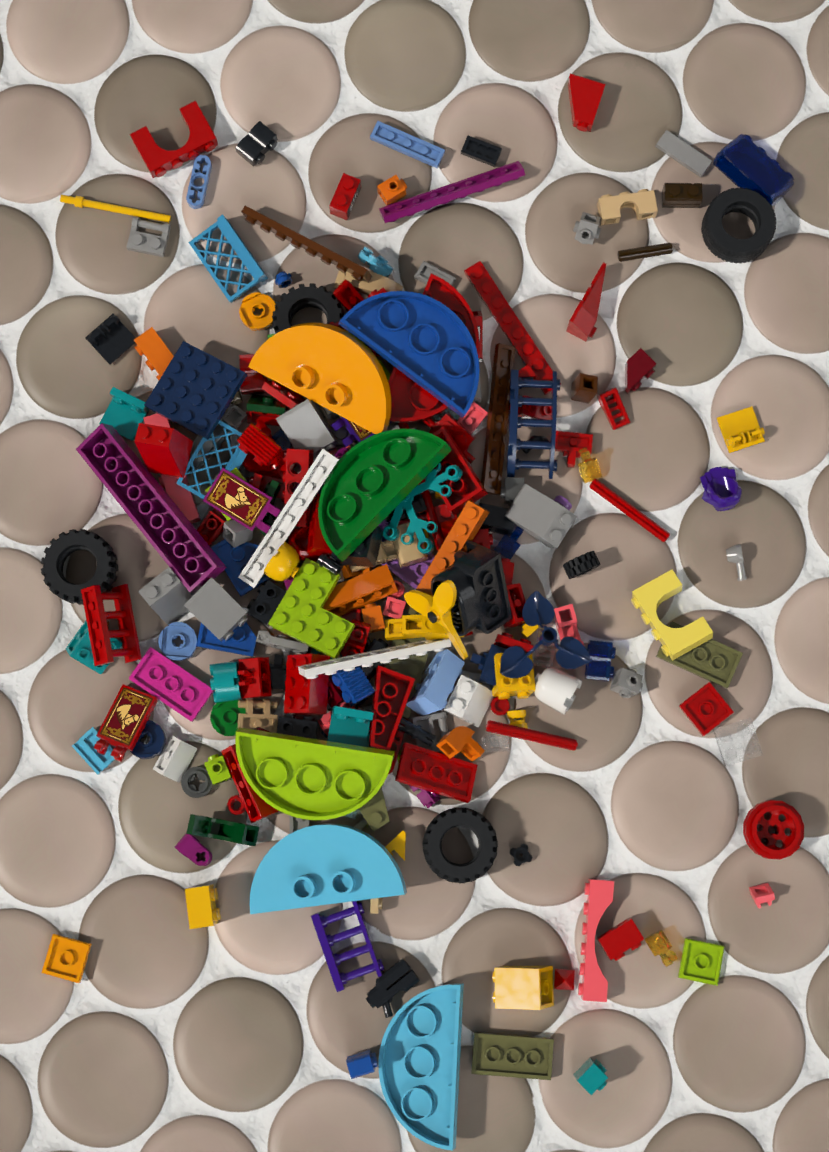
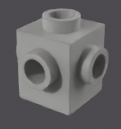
M583 212L580 222L576 221L573 232H576L575 240L582 244L592 245L594 238H599L601 228L598 225L601 217Z
M621 668L614 672L610 690L619 693L623 698H631L641 692L643 676L637 674L633 669Z

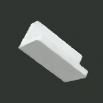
M170 735L153 770L179 783L197 748Z

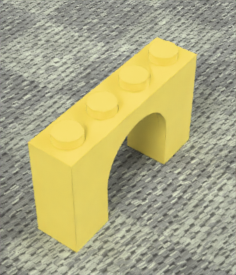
M673 569L632 591L631 599L636 609L639 608L642 612L641 617L644 623L651 626V633L656 641L659 640L663 645L661 646L663 653L666 657L670 656L672 661L713 638V631L704 617L682 628L668 627L659 620L656 613L659 605L682 591V583Z

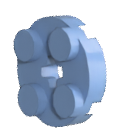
M173 622L161 631L158 643L159 648L166 657L174 661H182L192 657L197 649L198 638L194 629L186 623ZM177 636H181L180 638L183 640V644H180L179 647H176V644L173 643Z

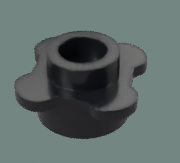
M521 844L520 847L510 850V855L513 856L516 866L532 861V855L529 854L526 844Z

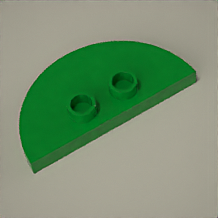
M394 429L368 437L345 453L327 477L319 499V525L322 535L332 552L343 562L451 451L449 445L441 438L425 431Z

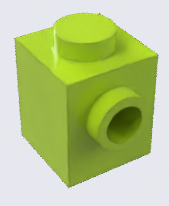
M215 754L207 758L208 762L204 764L213 785L232 778L223 755Z

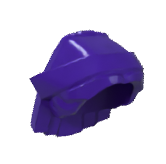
M715 467L700 477L704 488L702 499L713 505L717 511L730 510L739 503L742 489L736 481L735 469Z

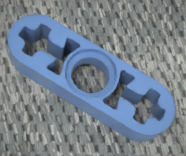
M206 155L196 157L192 169L186 200L193 209L201 208L206 196L212 169L211 161ZM203 161H205L206 165H204L203 167V173H200L201 167L199 164H202ZM195 179H204V184L196 186L194 184ZM195 191H198L197 196L199 200L193 203L192 199L195 198Z

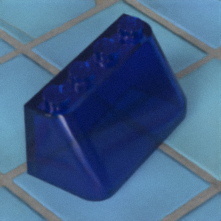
M740 134L717 153L713 165L738 188L752 189V191L755 190L757 193L759 192L760 195H763L770 202L772 208L794 185L793 176L789 172H785L776 160L771 159L766 154V151L755 145L752 138L746 134Z

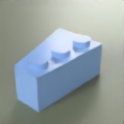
M448 649L438 652L424 672L426 674L425 679L421 685L416 684L414 689L417 691L410 700L408 699L406 705L420 716L443 710L447 705L449 694L455 688L454 684L457 678L462 674V667L465 662Z

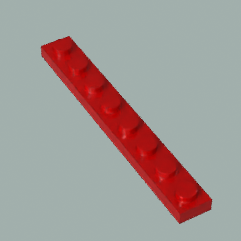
M481 261L464 270L465 275L511 345L515 347V351L525 366L530 365L536 375L535 380L552 381L553 370ZM540 388L544 395L551 392V388Z

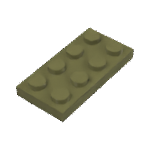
M673 621L669 625L671 628L684 627ZM710 639L673 661L670 656H665L661 646L656 657L727 689L743 653Z
M474 1032L471 1074L551 1080L554 1039Z

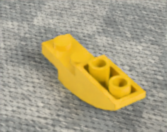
M402 615L400 619L385 620L386 640L424 637L426 640L449 638L440 624L437 622L432 623L428 617L423 615Z

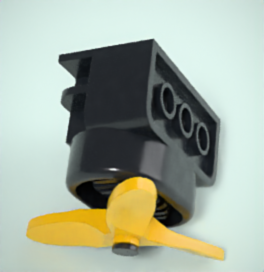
M470 540L466 541L468 553L461 550L457 551L454 554L455 563L433 577L431 581L433 597L418 590H410L404 594L405 601L411 608L428 617L432 623L437 622L444 628L463 660L468 658V654L459 636H464L473 629L490 634L512 619L500 553Z

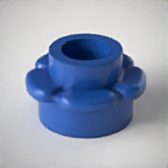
M285 271L278 273L275 284L279 288L288 287L292 283V275L290 273L287 274Z

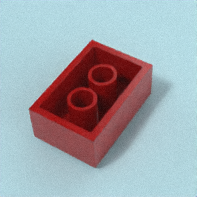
M319 654L287 655L284 713L298 715L327 714L329 675L324 673L319 674L317 678L306 679V677L299 674L298 666L330 660V656Z

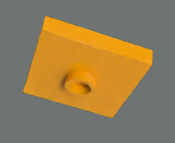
M53 934L41 973L81 983L92 944Z

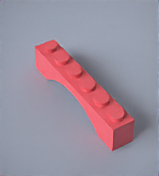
M589 879L584 887V894L588 896L587 903L583 905V915H586V923H582V935H585V943H581V955H584L583 963H580L579 975H582V983L578 984V995H581V999L584 1001L607 1002L608 981L597 963L595 935L601 916L613 902L614 881Z

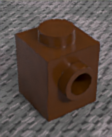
M580 373L572 382L571 400L589 404L597 394L598 377Z

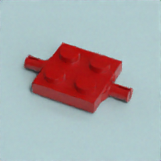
M446 413L438 422L433 421L431 418L423 420L431 428L429 431L431 434L442 427L446 428L470 464L476 459L468 452L470 444L476 438L449 413Z

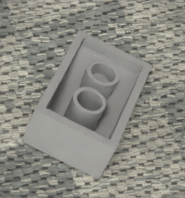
M527 484L523 485L504 515L545 546L556 549L577 518L576 515L564 506Z

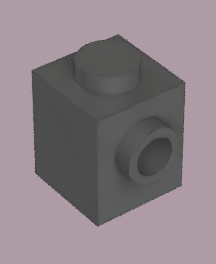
M505 478L504 487H501V498H504V504L511 506L524 485V478Z

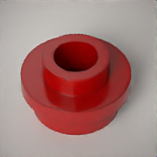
M234 795L228 800L227 807L232 814L239 815L246 810L240 795ZM236 801H239L241 803V807L239 809H236L234 807V803Z

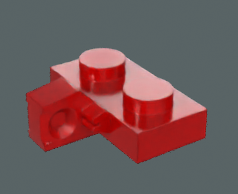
M556 431L555 451L563 452V456L567 457V467L574 468L576 458H580L581 454L591 455L593 434Z

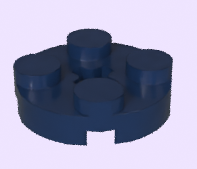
M148 720L133 751L130 752L140 759H151L160 755L166 742V736L161 726L152 720ZM145 735L151 738L148 744L141 742Z

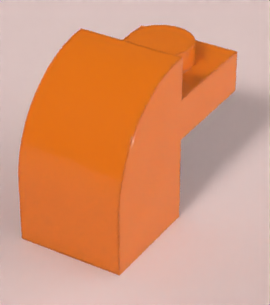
M464 726L456 727L448 732L436 745L449 759L461 752L471 762L479 758L485 751L477 741L471 738L475 732Z

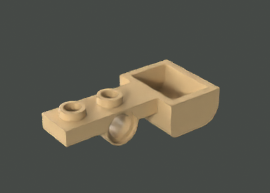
M410 522L397 526L400 531L397 540L381 541L376 565L398 559L400 568L428 560V555L421 553L417 548L419 541L416 533H414V541L411 545H405L401 542V536L406 533ZM389 529V535L391 536L393 531ZM406 536L404 539L406 543L410 540L409 536ZM350 566L351 572H356L362 569L369 568L361 566Z

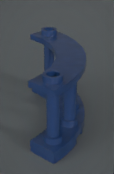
M511 370L507 477H515V470H519V468L548 469L549 479H553V471H557V460H554L557 391H560V379H557V371H553L552 381L522 380V378H519V370ZM522 387L551 388L552 398L522 397L518 393ZM522 405L552 406L551 420L521 419V417H518V407H522ZM521 426L551 427L550 442L520 441V439H517V428H521ZM520 448L550 449L549 461L519 460V458H516V450H520Z

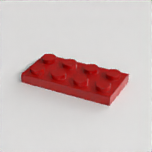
M405 742L402 747L395 781L469 803L478 765L454 757L449 759L445 754Z

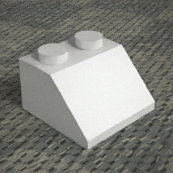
M461 675L444 711L479 728L493 699L492 691Z

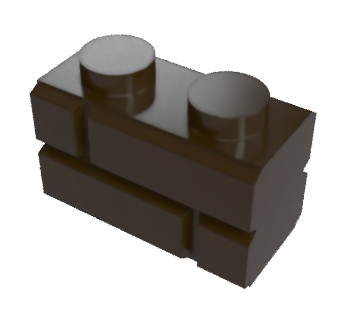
M664 183L662 189V208L700 207L703 199L702 183Z

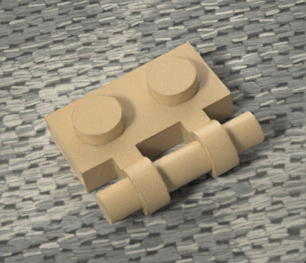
M250 698L238 700V708L246 709V714H238V728L254 730L261 727L269 732L277 733L278 715L270 714V709H277V701H270V699L253 701ZM253 708L262 709L263 714H253Z

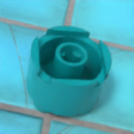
M237 661L210 664V673L213 676L210 679L211 690H215L213 692L215 703L242 699Z

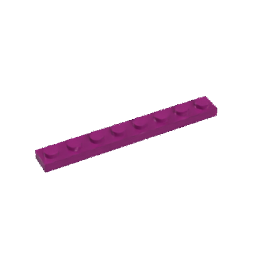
M516 161L379 208V211L385 223L395 222L399 218L412 216L422 210H430L434 206L447 204L458 198H465L469 194L482 192L493 186H500L502 183L510 180H517L525 176V171L520 162Z

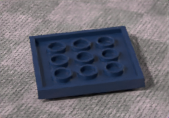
M183 341L144 406L208 440L247 377V374Z

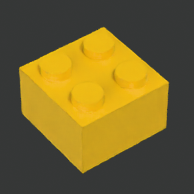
M213 884L186 888L185 895L189 928L195 929L218 924L221 915L220 909L216 908L215 902L218 900L217 888H214Z

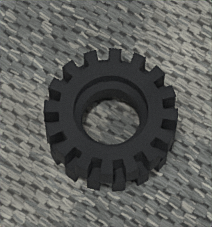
M590 551L563 564L568 578L572 579L599 567L601 564L595 552Z

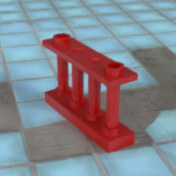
M128 584L114 587L112 592H101L100 585L81 589L95 666L114 662L113 657L124 656L125 663L142 659ZM103 600H114L116 611H105ZM117 618L119 630H108L106 619ZM121 637L123 649H112L110 638Z

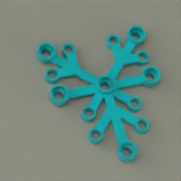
M439 463L437 469L432 470L428 474L426 481L416 486L395 508L390 524L383 529L384 538L389 541H395L399 538L400 531L397 526L405 508L410 523L406 533L401 536V542L405 545H411L414 541V533H416L419 541L417 544L418 550L423 554L432 553L434 543L426 538L423 529L433 534L437 532L438 525L433 521L427 522L419 519L413 508L412 501L414 496L428 489L438 492L444 497H449L452 494L451 487L439 484L447 480L453 482L460 480L462 470L456 465H450L444 473L437 476L442 467L441 463ZM455 469V474L450 476V471ZM447 487L448 493L443 494V489ZM434 524V529L430 531L429 526ZM389 529L393 531L391 536L387 535ZM406 536H409L410 540L406 543L404 539ZM424 542L427 543L426 549L422 548V544Z

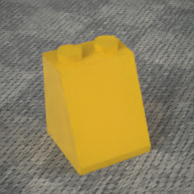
M499 966L494 968L492 980L495 983V991L493 992L495 1008L542 1010L554 1006L553 966Z

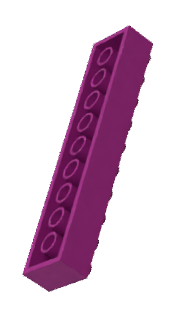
M101 423L76 448L77 452L190 593H196L211 577L215 579L227 568L113 426Z

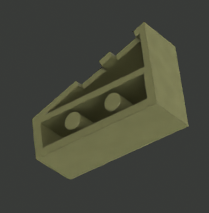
M381 786L373 798L359 808L373 832L390 822Z

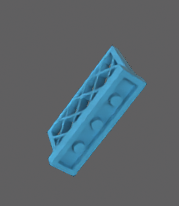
M222 214L217 218V222L188 243L228 301L232 303L260 281L264 282L268 277L231 223ZM219 227L222 232L221 238H211L212 232ZM200 240H206V250H198L195 244ZM211 241L220 243L218 253L209 251ZM223 243L232 246L231 254L222 253ZM208 254L217 255L216 266L207 263ZM221 256L230 257L228 267L219 266ZM233 258L242 260L241 269L232 268ZM218 269L228 270L226 280L218 279ZM231 271L240 272L239 282L229 281ZM244 273L253 276L254 280L249 284L242 283ZM229 284L238 285L237 292L230 296L227 292Z
M221 420L218 424L223 426L225 434L214 437L212 433V438L208 440L202 437L188 461L185 475L193 473L196 484L187 486L182 483L183 478L180 477L176 482L179 486L204 499L205 495L201 494L199 485L210 483L211 486L212 482L215 481V479L211 480L210 468L219 466L221 471L222 465H226L225 469L228 471L236 467L239 469L247 456L238 448L240 444L231 447L228 439L229 435L236 434L241 436L242 433ZM226 437L228 448L217 450L215 439ZM212 440L215 451L204 454V442ZM229 450L230 460L221 463L218 452ZM216 453L219 464L208 467L205 456ZM203 456L205 468L195 470L193 466L194 459ZM206 470L209 481L198 483L195 472ZM197 486L198 491L192 489L191 487Z

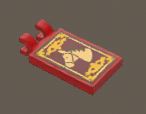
M123 684L96 735L100 738L94 746L97 753L105 755L110 744L115 746L110 755L115 760L122 762L126 751H133L158 702L157 697Z

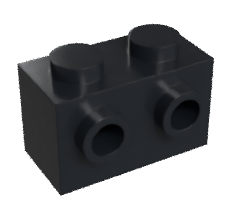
M268 580L266 584L263 582L257 591L259 595L256 600L252 599L248 604L247 609L249 610L247 613L269 627L268 623L287 591Z
M285 713L284 717L279 716L277 733L312 739L317 738L319 723L315 722V718L304 716L303 720L295 719L296 715Z

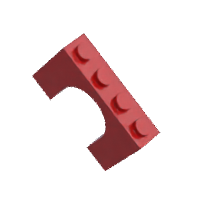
M196 100L179 109L183 120L190 130L187 143L180 149L169 151L160 148L155 143L147 126L130 134L152 178L162 177L167 171L181 167L184 162L194 160L205 151L210 152L218 145L216 136Z

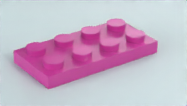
M152 647L148 649L128 678L191 722L194 721L214 692V690H211V687Z

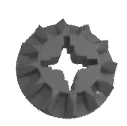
M192 767L183 774L181 786L188 796L201 798L212 789V781L206 769ZM196 774L199 780L205 781L199 784V791L196 785L189 784L195 781Z

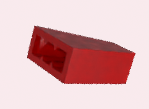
M570 73L568 92L573 127H576L579 131L591 132L606 84Z

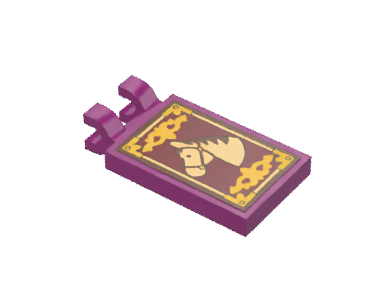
M225 468L221 469L203 499L205 503L251 531L256 526L266 534L271 528L269 524L262 521L267 512L275 517L281 512V509L270 503L273 499L271 496Z

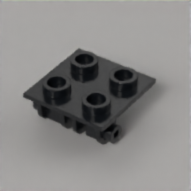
M114 314L110 315L85 337L109 365L135 344L134 339L136 338Z

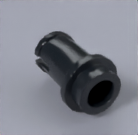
M322 553L317 560L321 568L325 567L334 575H338V572L340 573L343 565L330 558L328 553Z

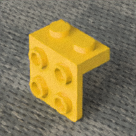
M503 653L495 654L496 685L492 689V697H499V699H509L510 696H517L518 699L529 698L535 691L534 668H532L529 674L521 678L505 677L500 673V661ZM530 654L528 658H530L533 662L532 654Z

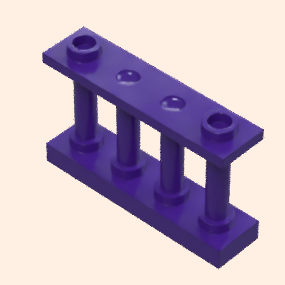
M352 901L353 907L326 917L324 915L320 916L319 912L311 915L337 992L344 990V984H347L349 980L374 971L380 977L382 976V970H385L381 958L377 959L364 923L362 914L365 912L362 903ZM355 914L357 915L360 923L359 926L332 936L331 934L327 935L325 927L328 926L327 924ZM363 933L366 945L341 954L333 953L331 946H334V943ZM370 952L372 964L345 974L344 972L340 973L338 965L341 964L340 962Z

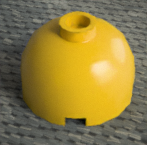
M284 542L279 547L276 555H273L264 569V574L275 581H285L290 576L294 578L300 570L297 567L299 563L297 551L291 545Z

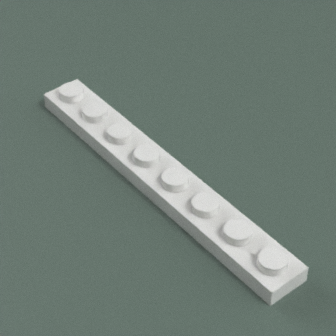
M325 449L321 450L238 578L253 588L257 586L264 575V569L273 555H276L279 547L287 540L339 461L337 457Z
M449 638L421 640L298 666L299 674L306 677V679H314L319 674L333 675L337 673L336 671L342 669L343 671L355 670V667L361 665L362 667H371L375 662L389 663L394 658L400 660L408 659L409 655L416 654V656L426 655L427 651L432 650L434 652H441L446 647H451V641Z

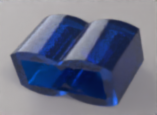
M589 640L587 651L591 662L585 666V679L608 682L614 675V666H611V658H615L616 647H613L612 642Z

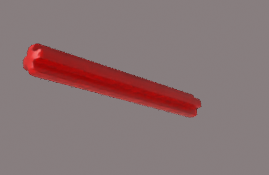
M594 479L589 486L592 490L659 540L665 542L669 538V532L599 480Z
M491 720L486 724V731L572 751H575L578 746L577 740Z

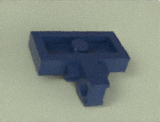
M492 644L489 653L484 652L483 656L472 654L470 662L479 664L478 669L482 670L479 681L492 686L496 685L494 656L497 653H503L506 650L505 648Z

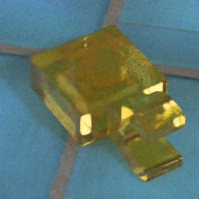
M587 448L579 450L582 463L577 465L583 482L587 483L602 477L597 459H591Z
M662 930L644 939L654 956L660 955L666 967L672 965L673 961L678 959L675 952L670 951L672 945Z

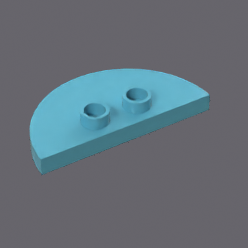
M333 823L316 824L287 835L277 842L264 856L257 868L251 886L250 914L405 895L407 890L397 862L378 840L351 826Z
M452 983L433 987L421 992L405 1003L394 1015L384 1033L378 1060L382 1092L396 1119L407 1131L431 1146L451 1151L456 1148L464 983Z

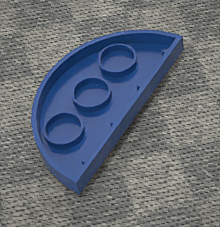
M391 291L380 293L361 301L339 321L338 324L365 343L463 418L466 415L478 388L479 358L469 330L462 320L447 306L420 293Z

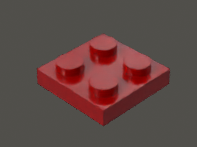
M274 380L265 382L261 388L290 409L306 400L302 395Z
M710 682L679 705V708L702 736H705L734 713Z

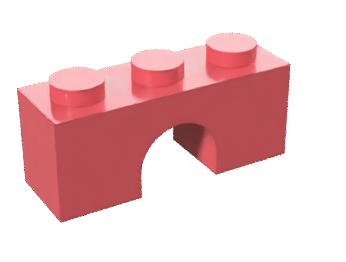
M573 604L555 608L554 620L560 642L564 637H573L584 645L578 632V622Z

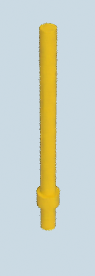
M61 195L60 202L73 204L79 208L84 206L167 223L171 221V215L87 200L82 196Z

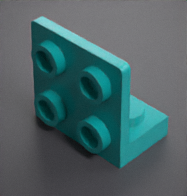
M113 387L110 391V395L113 398L99 424L111 425L119 435L133 441L136 437L139 423H143V418L147 416L150 409L144 406V401Z
M85 620L65 649L70 657L95 672L102 674L109 663L95 666L87 621ZM110 638L112 649H120L123 643L116 638Z
M333 706L327 741L366 747L370 721L373 720L374 713Z

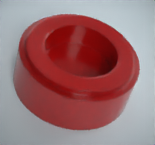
M495 697L491 702V710L495 715H505L510 709L508 699Z

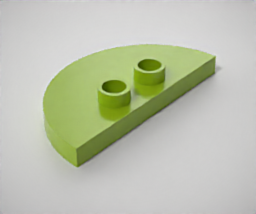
M240 727L236 731L235 738L240 768L247 782L257 795L273 808L287 815L306 820L338 818L354 812L365 805L379 791L386 780L395 751Z

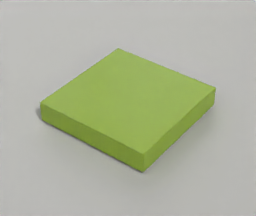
M685 938L678 978L718 986L725 946Z

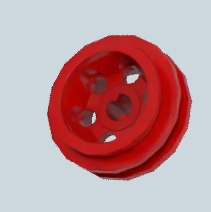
M767 800L756 804L748 811L743 823V835L747 845L755 854L766 859L780 860L791 856L799 849L804 839V823L801 815L793 806L783 801ZM767 812L771 815L768 820L764 818V814ZM780 814H783L785 816V820L783 822L779 821L778 819ZM758 824L761 825L759 832L757 831V825H758ZM775 826V833L769 834L768 827ZM786 828L790 829L789 836L784 833ZM762 838H766L768 840V843L766 845H764L761 842ZM777 840L782 841L781 847L776 846Z

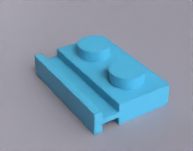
M92 727L72 747L99 775L115 759L110 755L113 751V747L110 744L105 755L97 753V750L94 749L96 742L100 738L96 736L98 731Z

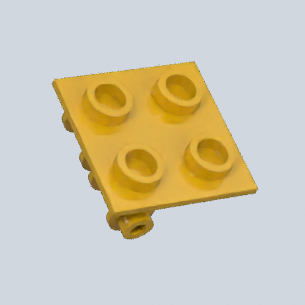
M752 406L716 418L729 453L765 442L763 437L765 431L763 427L760 428Z

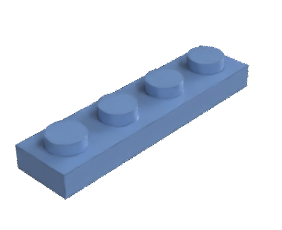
M377 121L370 135V140L435 168H438L445 154L444 149L380 121Z

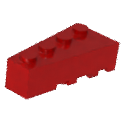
M379 665L376 668L372 707L374 714L373 720H371L369 747L390 750L415 678Z

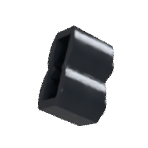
M259 121L250 130L248 135L238 143L235 149L241 157L254 167L256 164L262 163L266 152L272 151L276 147L278 138L273 131Z

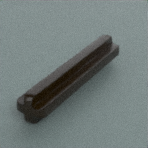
M669 242L620 250L617 254L618 260L622 262L671 254L673 246Z

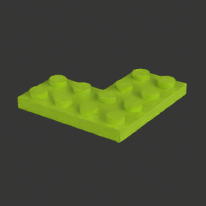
M306 558L268 625L334 659L337 658L355 627L353 623L323 609L341 577L340 574L334 575L325 567L321 568L318 563Z

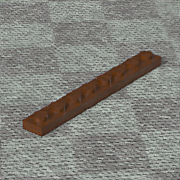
M244 206L241 212L246 217L245 221L249 224L255 225L256 223L266 233H270V231L275 233L278 239L290 241L293 247L305 249L307 254L312 257H320V260L327 265H331V263L336 265L339 271L351 273V276L360 282L364 280L369 283L372 278L368 269L247 206Z
M501 343L495 345L481 483L488 494L500 495L510 405V376L515 357V347Z

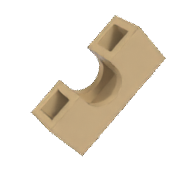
M648 189L639 190L637 193L622 192L616 196L611 194L603 195L597 202L598 214L601 217L600 226L619 223L621 218L620 210L623 208L633 209L637 220L655 218L658 212L655 192Z

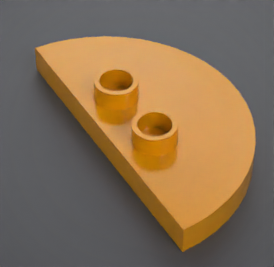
M324 323L298 324L270 337L253 356L248 366L249 368L374 434L387 431L391 416V393L386 374L374 353L365 343L348 331Z

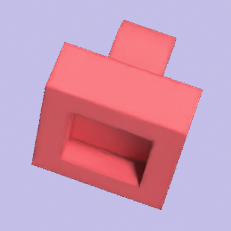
M388 596L382 615L393 619L402 618L406 601Z
M768 883L749 887L750 895L759 909L761 908V903L767 902L769 906L772 905L775 896Z

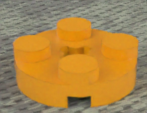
M259 292L247 295L239 308V315L243 324L252 331H261L269 328L273 324L272 316L273 311H275V302L270 296ZM257 307L263 309L260 316L253 314Z

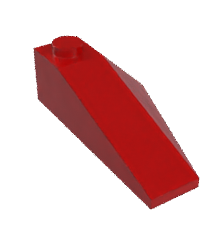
M604 262L595 275L591 287H588L583 299L578 304L566 332L585 342L588 337L592 338L597 330L594 326L597 321L606 270V263Z

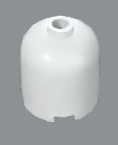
M550 667L545 669L542 674L537 673L534 693L539 701L565 715L576 698L573 694L577 688L580 689L582 680L562 670Z

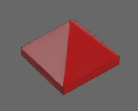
M555 969L554 989L574 990L575 970Z

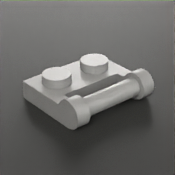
M134 216L126 247L127 250L164 257L171 224L141 220L140 217ZM142 227L161 231L162 236L138 232V229Z
M447 712L412 718L414 725L418 726L419 724L422 726V729L435 735L433 720H438L441 738L448 733L446 718H448ZM427 737V739L433 741L431 747L423 743L422 741L416 739L417 746L438 753L442 752L436 746V738L435 740H432Z

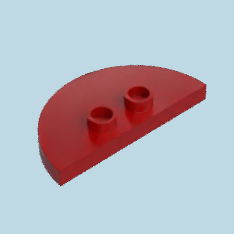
M431 273L423 295L441 302L462 320L473 338L479 357V332L472 310L463 296L452 285ZM396 367L393 368L388 381L391 393V416L389 422H418L434 417L449 408Z

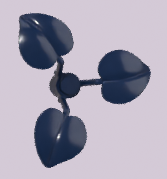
M535 591L529 596L522 610L523 619L528 626L538 625L543 630L539 634V642L526 654L518 646L509 647L503 652L500 661V673L505 677L521 678L529 674L533 668V662L528 656L540 645L550 646L554 643L555 647L559 649L555 655L556 661L564 669H576L591 662L587 649L579 640L573 637H564L559 646L556 630L552 627L542 626L549 624L553 620L555 612L552 604L539 591Z

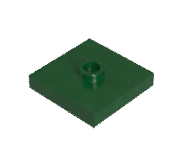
M252 394L247 403L246 410L282 415L287 411L288 407L273 396Z

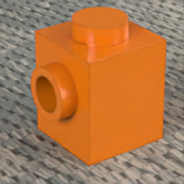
M397 175L392 176L377 186V192L386 206L396 203L406 196L407 185L402 178L399 180Z
M376 603L365 605V609L361 610L364 623L371 624L369 633L385 630L381 606H376Z

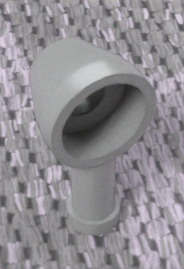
M737 544L726 549L728 562L736 563L737 579L740 581L746 580L747 576L745 574L741 544Z

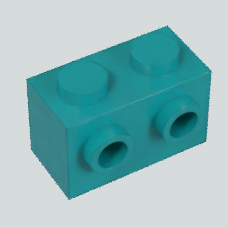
M591 1058L573 1074L590 1095L596 1090H602L606 1086V1080L608 1079L605 1074L607 1071L597 1059L593 1061Z

